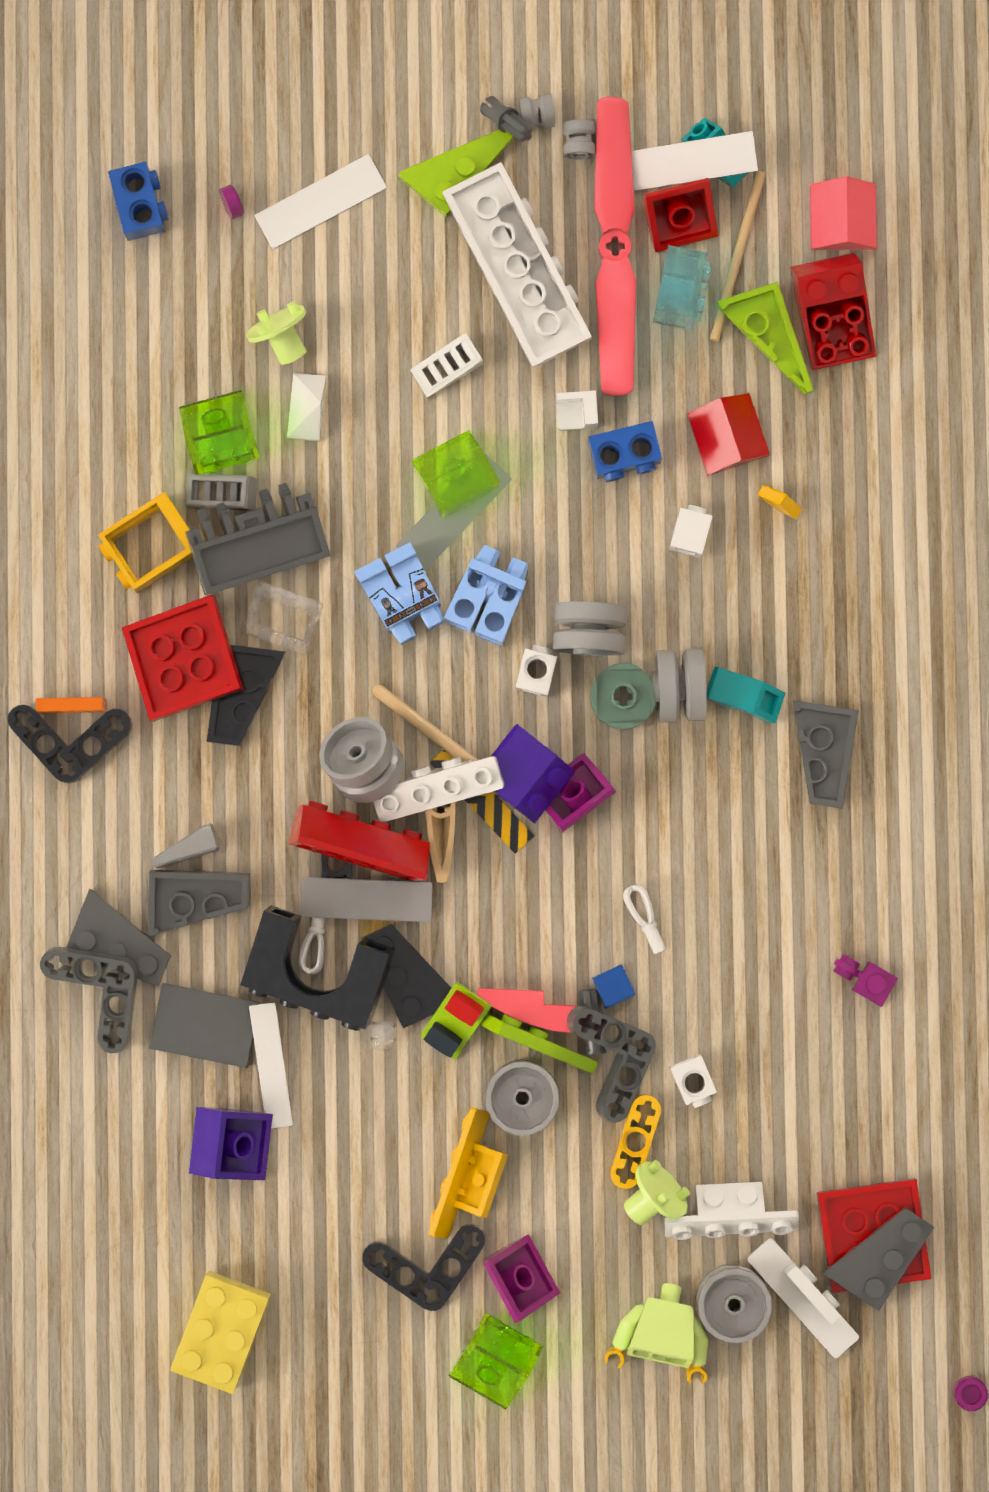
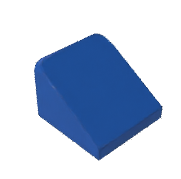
M622 964L592 977L605 1008L635 995Z

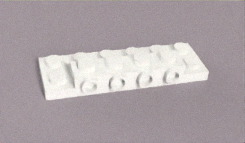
M500 162L443 191V196L532 368L590 340L592 336L575 305L579 302L578 297L571 284L565 286L560 276L564 271L558 258L555 255L550 257L545 247L549 242L543 229L540 226L535 228L530 218L534 215L532 208L526 198L520 199L503 164Z

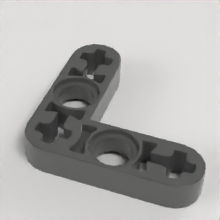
M65 947L49 949L40 960V969L47 978L103 987L98 1043L105 1052L118 1053L122 1051L128 1044L131 1035L138 976L135 962L123 956ZM55 955L59 956V962L66 964L72 961V957L76 958L73 967L63 965L58 971L54 970V964L49 963V961ZM84 960L93 961L97 965V974L94 976L84 975L80 969L81 962ZM105 963H108L106 970L116 971L121 965L124 966V972L129 973L123 981L119 980V974L111 972L105 976L106 979L102 978L105 971ZM113 997L122 998L126 1003V1011L123 1013L113 1012L109 1006L110 999ZM125 1021V1023L120 1022L117 1025L116 1034L118 1037H122V1039H119L116 1044H112L111 1038L106 1037V1035H109L112 1031L114 1022Z
M577 1006L568 1014L567 1027L569 1030L581 1038L617 1052L598 1096L596 1110L599 1116L609 1122H621L626 1118L653 1057L656 1048L655 1039L651 1034L589 1007ZM586 1018L596 1023L595 1030L580 1025L578 1023L579 1019ZM611 1025H616L618 1028L617 1038L612 1042H607L604 1036L606 1029ZM628 1037L644 1043L642 1050L627 1044ZM626 1067H631L633 1072L632 1079L627 1084H621L619 1081L620 1072ZM614 1088L625 1091L624 1095L613 1091ZM610 1102L618 1104L616 1111L607 1108Z

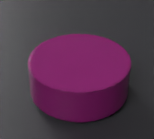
M231 185L220 188L219 193L230 219L242 216L244 211L235 188Z
M965 1376L956 1382L953 1389V1397L962 1409L977 1411L986 1404L988 1390L985 1384L977 1377Z

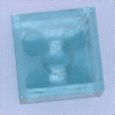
M668 245L653 323L691 330L694 321L700 322L706 296L700 295V290H706L712 267L711 263H706L707 252Z

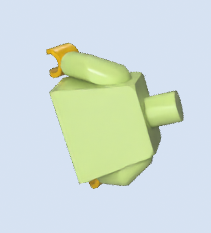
M665 1283L662 1285L660 1299L649 1297L644 1305L640 1304L632 1308L619 1323L612 1342L614 1346L610 1347L605 1355L606 1364L611 1354H618L621 1358L618 1368H621L625 1362L626 1355L684 1367L686 1368L685 1374L689 1383H691V1375L697 1371L702 1373L701 1383L704 1384L707 1381V1374L703 1365L706 1364L708 1337L701 1320L694 1316V1308L689 1305L679 1304L682 1291L680 1286Z

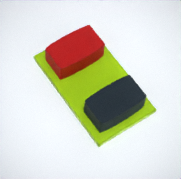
M456 981L420 1036L430 1046L456 1060L492 1005Z

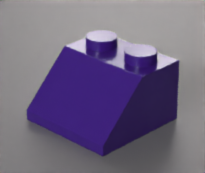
M518 724L513 727L491 755L496 757L504 781V787L494 792L534 824L576 772Z
M197 1107L189 1174L212 1179L265 1180L273 1114L227 1108Z

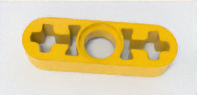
M643 1094L634 1099L613 1159L610 1176L613 1183L622 1189L634 1187L637 1184L636 1175H634L633 1179L627 1178L625 1183L620 1181V1175L616 1173L617 1168L623 1169L627 1160L626 1158H620L621 1152L624 1151L631 1157H641L638 1164L632 1160L630 1171L636 1174L637 1167L646 1161L660 1118L661 1106L657 1099L651 1095ZM646 1100L651 1102V1108L655 1110L654 1115H647L644 1125H651L649 1132L639 1126H630L633 1119L639 1123L641 1112L636 1110L638 1104L644 1105ZM632 1132H639L645 1137V1145L639 1151H632L626 1146V1138Z

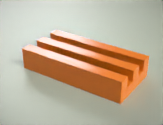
M103 697L36 698V712L41 714L106 713L107 699Z

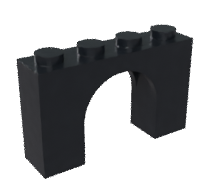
M272 905L265 909L240 985L249 988L248 992L255 996L265 998L269 995L280 999L279 1003L283 1006L294 1009L300 1006L311 1010L310 1014L314 1017L328 1020L331 1017L342 1021L341 1025L350 1030L360 1031L361 1028L366 1029L372 1023L395 949L364 938L357 944L347 978L343 985L332 990L313 989L297 977L291 963V950L302 916Z

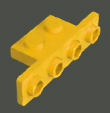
M470 1108L469 1113L463 1119L462 1134L458 1145L452 1152V1164L448 1176L442 1182L440 1189L441 1197L437 1209L433 1211L430 1217L431 1227L429 1235L433 1237L449 1238L458 1209L483 1218L488 1216L508 1157L506 1153L480 1144L490 1116L488 1111Z

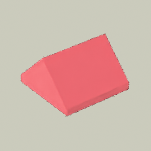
M845 176L810 185L811 250L877 249L875 183Z

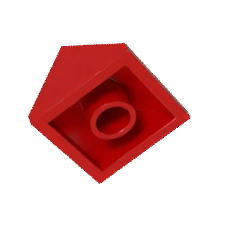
M709 178L644 194L642 206L655 252L718 236Z
M750 393L722 397L687 413L707 476L770 456Z

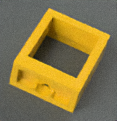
M165 492L98 534L103 542L98 545L100 551L108 562L114 559L120 568L116 575L127 590L132 587L136 593H139L193 558L185 531L190 529ZM159 511H162L186 549L140 579H137L115 545L114 540Z

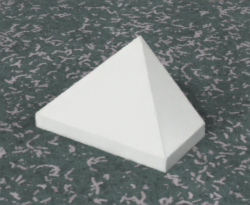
M293 373L287 439L320 442L326 376Z

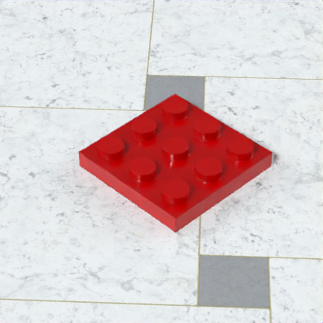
M208 595L121 627L149 721L155 722L244 689L216 596Z
M916 1178L816 1192L827 1267L833 1265L846 1255V1252L860 1244L873 1231L904 1207L922 1218ZM926 1241L897 1284L932 1279ZM829 1278L832 1293L848 1291Z

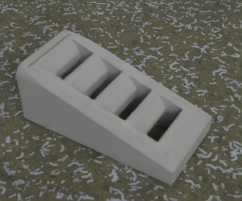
M187 474L185 506L217 509L216 505L224 502L227 509L255 510L257 479L246 475ZM199 482H204L203 500H198ZM213 482L217 483L216 501H212ZM226 483H231L230 501H225ZM240 484H242L241 502H239Z
M213 824L204 825L155 856L151 860L153 867L159 869L219 851L220 847Z

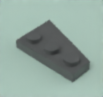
M793 700L809 803L843 809L859 711Z
M150 870L148 937L204 919H211L248 908L250 873Z
M89 889L66 948L130 958L137 966V979L159 986L171 955L104 901L96 892ZM120 965L116 970L129 975V973L124 972V966Z
M904 1207L873 1231L860 1244L846 1252V1255L823 1270L822 1273L879 1311L934 1229V1226Z

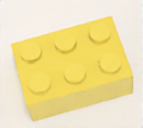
M209 1271L205 1275L170 1371L233 1394L237 1388L271 1294Z

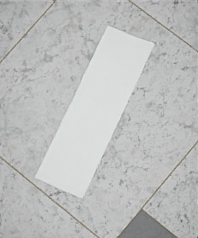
M753 131L631 151L634 191L692 182L705 178L710 179L758 171Z
M367 154L254 216L270 246L274 249L386 189L387 186L370 155Z

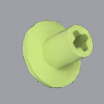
M296 301L287 304V308L269 316L265 309L257 313L260 321L248 330L246 337L251 343L268 339L281 365L294 362L307 352L294 328V325L305 316L306 310L303 305H297Z
M657 1160L653 1162L645 1161L637 1167L635 1175L640 1189L624 1202V1208L628 1216L639 1225H644L658 1212L669 1219L678 1220L687 1213L688 1205L686 1198L690 1195V1191L686 1187L681 1189L674 1177L661 1167L660 1162Z

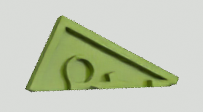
M494 131L404 169L398 174V178L442 215L447 217L451 210L443 196V191L487 170L512 142L514 137L508 132Z
M778 282L717 301L718 309L804 395L814 391Z
M487 1013L479 1024L498 1035L591 1074H594L598 1065L597 1061L548 1040L549 1033L533 1026L530 1027L529 1031L520 1028L521 1021L505 1014L500 1019Z

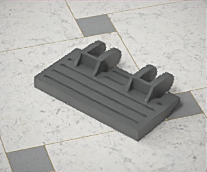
M287 483L278 485L279 496L286 515L277 518L271 494L267 489L260 490L259 497L263 511L262 508L234 516L238 531H234L225 503H219L216 505V511L224 534L217 537L214 535L208 512L204 508L197 510L198 520L205 541H203L199 527L185 531L204 595L219 592L331 556L311 494L307 493L296 497L300 509L297 512Z

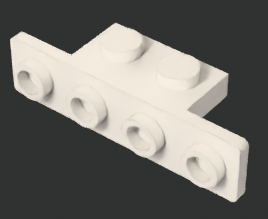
M491 756L473 762L472 759L462 762L460 757H455L441 762L442 768L431 771L430 766H424L410 771L411 777L398 783L383 798L373 801L379 821L394 820L502 789L504 781L496 757Z
M762 1182L696 1185L695 1187L697 1215L683 1216L678 1220L666 1217L664 1224L665 1237H673L676 1240H686L692 1236L720 1238L726 1234H740L741 1236L750 1237L765 1232L785 1235L798 1230L799 1213L797 1210L765 1212Z
M772 1238L764 1241L747 1257L748 1262L834 1358H838L859 1339V1335L836 1310L840 1306L838 1301L828 1290L821 1293L813 1285L818 1279L805 1264L798 1268Z

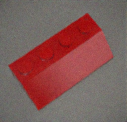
M309 801L308 806L304 804L298 806L288 845L412 882L426 880L430 842L421 840L422 834L403 829L402 834L390 831V824L377 820H372L371 825L358 821L359 815L341 810L339 815L327 812V805L314 801Z

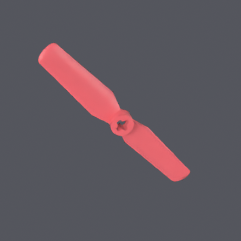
M603 97L597 102L594 205L603 233L598 249L603 261L595 283L601 390L609 396H622L631 393L634 389L636 278L628 258L632 245L630 238L627 236L635 211L629 104L626 100L619 97ZM612 240H618V245L624 246V249L619 250L616 256L612 255V251L605 247L611 246Z

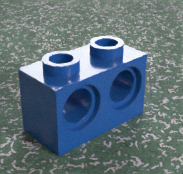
M145 161L108 171L123 233L127 241L166 232L163 222L168 221L169 218L164 201L158 202L155 190L161 189L156 170L150 171ZM133 179L144 180V186L141 190L136 192L128 190V185ZM142 210H150L152 212L151 219L146 223L136 221L137 214Z
M653 421L588 436V445L597 479L605 478V482H612L624 478L625 472L637 470V474H645L655 471L656 465L661 464L662 456ZM637 442H645L649 445L651 453L646 457H638L634 454L632 446ZM608 449L614 450L619 456L618 462L613 465L603 463L600 458V454Z

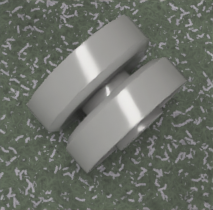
M570 601L555 603L554 621L559 625L574 627V629H561L554 632L553 651L588 657L624 655L625 636L621 633L605 629H616L625 626L627 607L601 602Z
M703 648L685 649L682 654V670H678L677 656L673 649L655 651L653 690L654 701L657 702L659 723L677 721L680 712V701H683L684 713L688 721L706 720L707 687Z
M354 717L338 724L325 737L319 752L320 765L344 797L355 803H370L383 798L398 784L405 767L400 750L380 723L369 717Z
M514 1060L501 1066L490 1078L486 1090V1107L493 1122L503 1131L515 1135H532L544 1129L555 1117L559 1106L558 1087L552 1074L541 1064L529 1060ZM522 1091L526 1092L529 1096L528 1102L519 1104L516 1101V1095Z
M738 1264L721 1265L709 1271L699 1283L695 1296L696 1310L706 1330L715 1338L728 1343H743L757 1337L768 1325L772 1312L771 1295L762 1279L750 1268ZM731 1299H738L740 1306H732L729 1309L728 1303Z

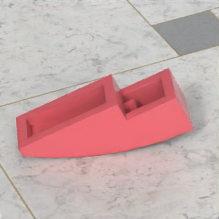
M477 988V995L491 1004L493 1008L516 1020L551 1031L572 1033L567 1027V1017L570 1011L577 1007L575 1005L544 1004V991Z

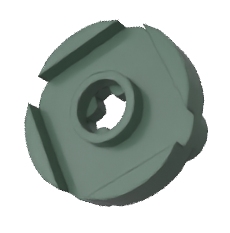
M618 663L609 666L598 675L591 688L590 701L593 711L601 722L614 729L627 730L637 727L648 719L656 705L652 679L641 668L633 664ZM621 687H625L627 693L633 694V700H628L626 706H621L619 700H614V694L619 693Z

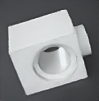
M688 505L687 509L680 508L669 550L701 558L713 516L707 515L706 509L694 505Z
M533 645L532 650L525 649L515 690L548 697L557 656L551 655L552 649ZM539 661L546 666L547 672L544 677L535 679L528 674L527 668L532 662Z
M700 1054L669 1066L685 1105L692 1103L693 1107L697 1108L712 1101L710 1095L717 1093ZM693 1073L700 1074L703 1078V1086L696 1092L688 1091L685 1087L686 1078Z

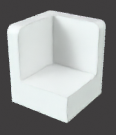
M596 391L556 394L558 430L597 429Z

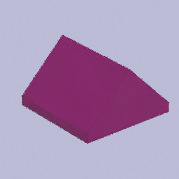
M585 753L568 764L576 772L545 810L561 833L616 793L613 786Z
M529 1234L483 1258V1265L515 1323L520 1322L560 1294Z

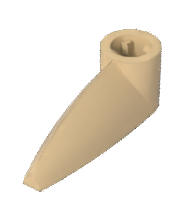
M459 801L448 804L445 809L439 806L426 810L428 840L430 842L431 859L437 883H447L454 847L456 808L459 805Z

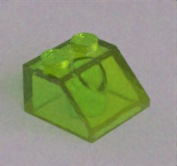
M242 390L179 407L185 442L196 475L205 472L211 473L220 468L244 464L250 460L260 458Z
M469 430L411 460L441 518L500 488V481Z
M485 1313L448 1376L506 1410L530 1376L544 1346L535 1342L529 1336L523 1335L504 1324L501 1320Z

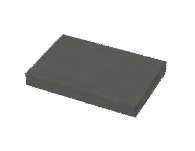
M162 983L149 1049L247 1068L253 1043L249 1006L259 1005L261 1002Z

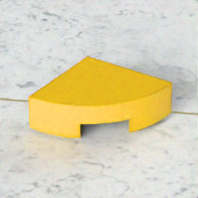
M763 485L757 494L769 505L795 520L802 511L801 507L787 494L767 485Z

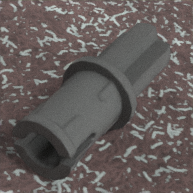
M489 96L485 99L493 106L492 108L484 102L481 103V114L496 123L498 130L508 132L520 142L529 141L532 138L533 127L518 116L517 110L512 107H506L494 96Z
M594 988L580 990L578 992L580 1006H586L600 1012L598 991ZM581 1018L582 1022L579 1023L580 1025L595 1030L596 1023L586 1018ZM584 1039L586 1056L607 1053L605 1047Z

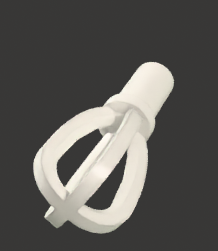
M637 884L626 888L623 893L624 902L633 918L641 925L640 928L645 933L653 953L656 954L665 950L666 947L656 927L657 923L654 921L653 907L647 891ZM633 891H638L641 894L647 912L648 921L646 922L640 917L630 899V894Z
M312 917L311 926L308 928L309 933L303 942L299 956V967L306 974H317L323 967L325 918ZM317 936V963L314 968L310 969L306 967V957L313 937Z

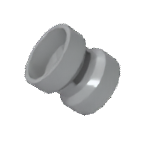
M551 94L541 95L539 99L534 100L529 97L519 98L520 117L533 128L540 125L544 128L555 127ZM537 108H539L540 117H538Z
M587 119L565 121L563 123V134L566 136L567 142L563 146L564 157L575 160L595 157L596 145L592 142V136L595 134V122Z

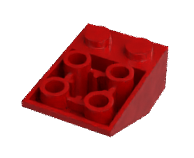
M851 253L791 266L795 299L812 371L876 357L863 265L856 254Z

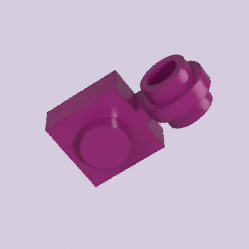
M844 954L840 959L836 958L834 962L836 967L833 972L851 981L853 976L858 978L852 991L880 1007L883 1006L898 980L894 975L869 961L862 972L857 970L860 963Z

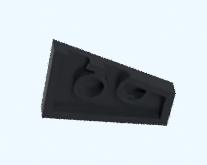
M231 645L244 689L212 701L207 742L241 746L283 660L285 651Z
M392 924L362 937L361 939L366 938L395 949L385 979L384 989L402 1027H408L435 1014L451 990V987Z

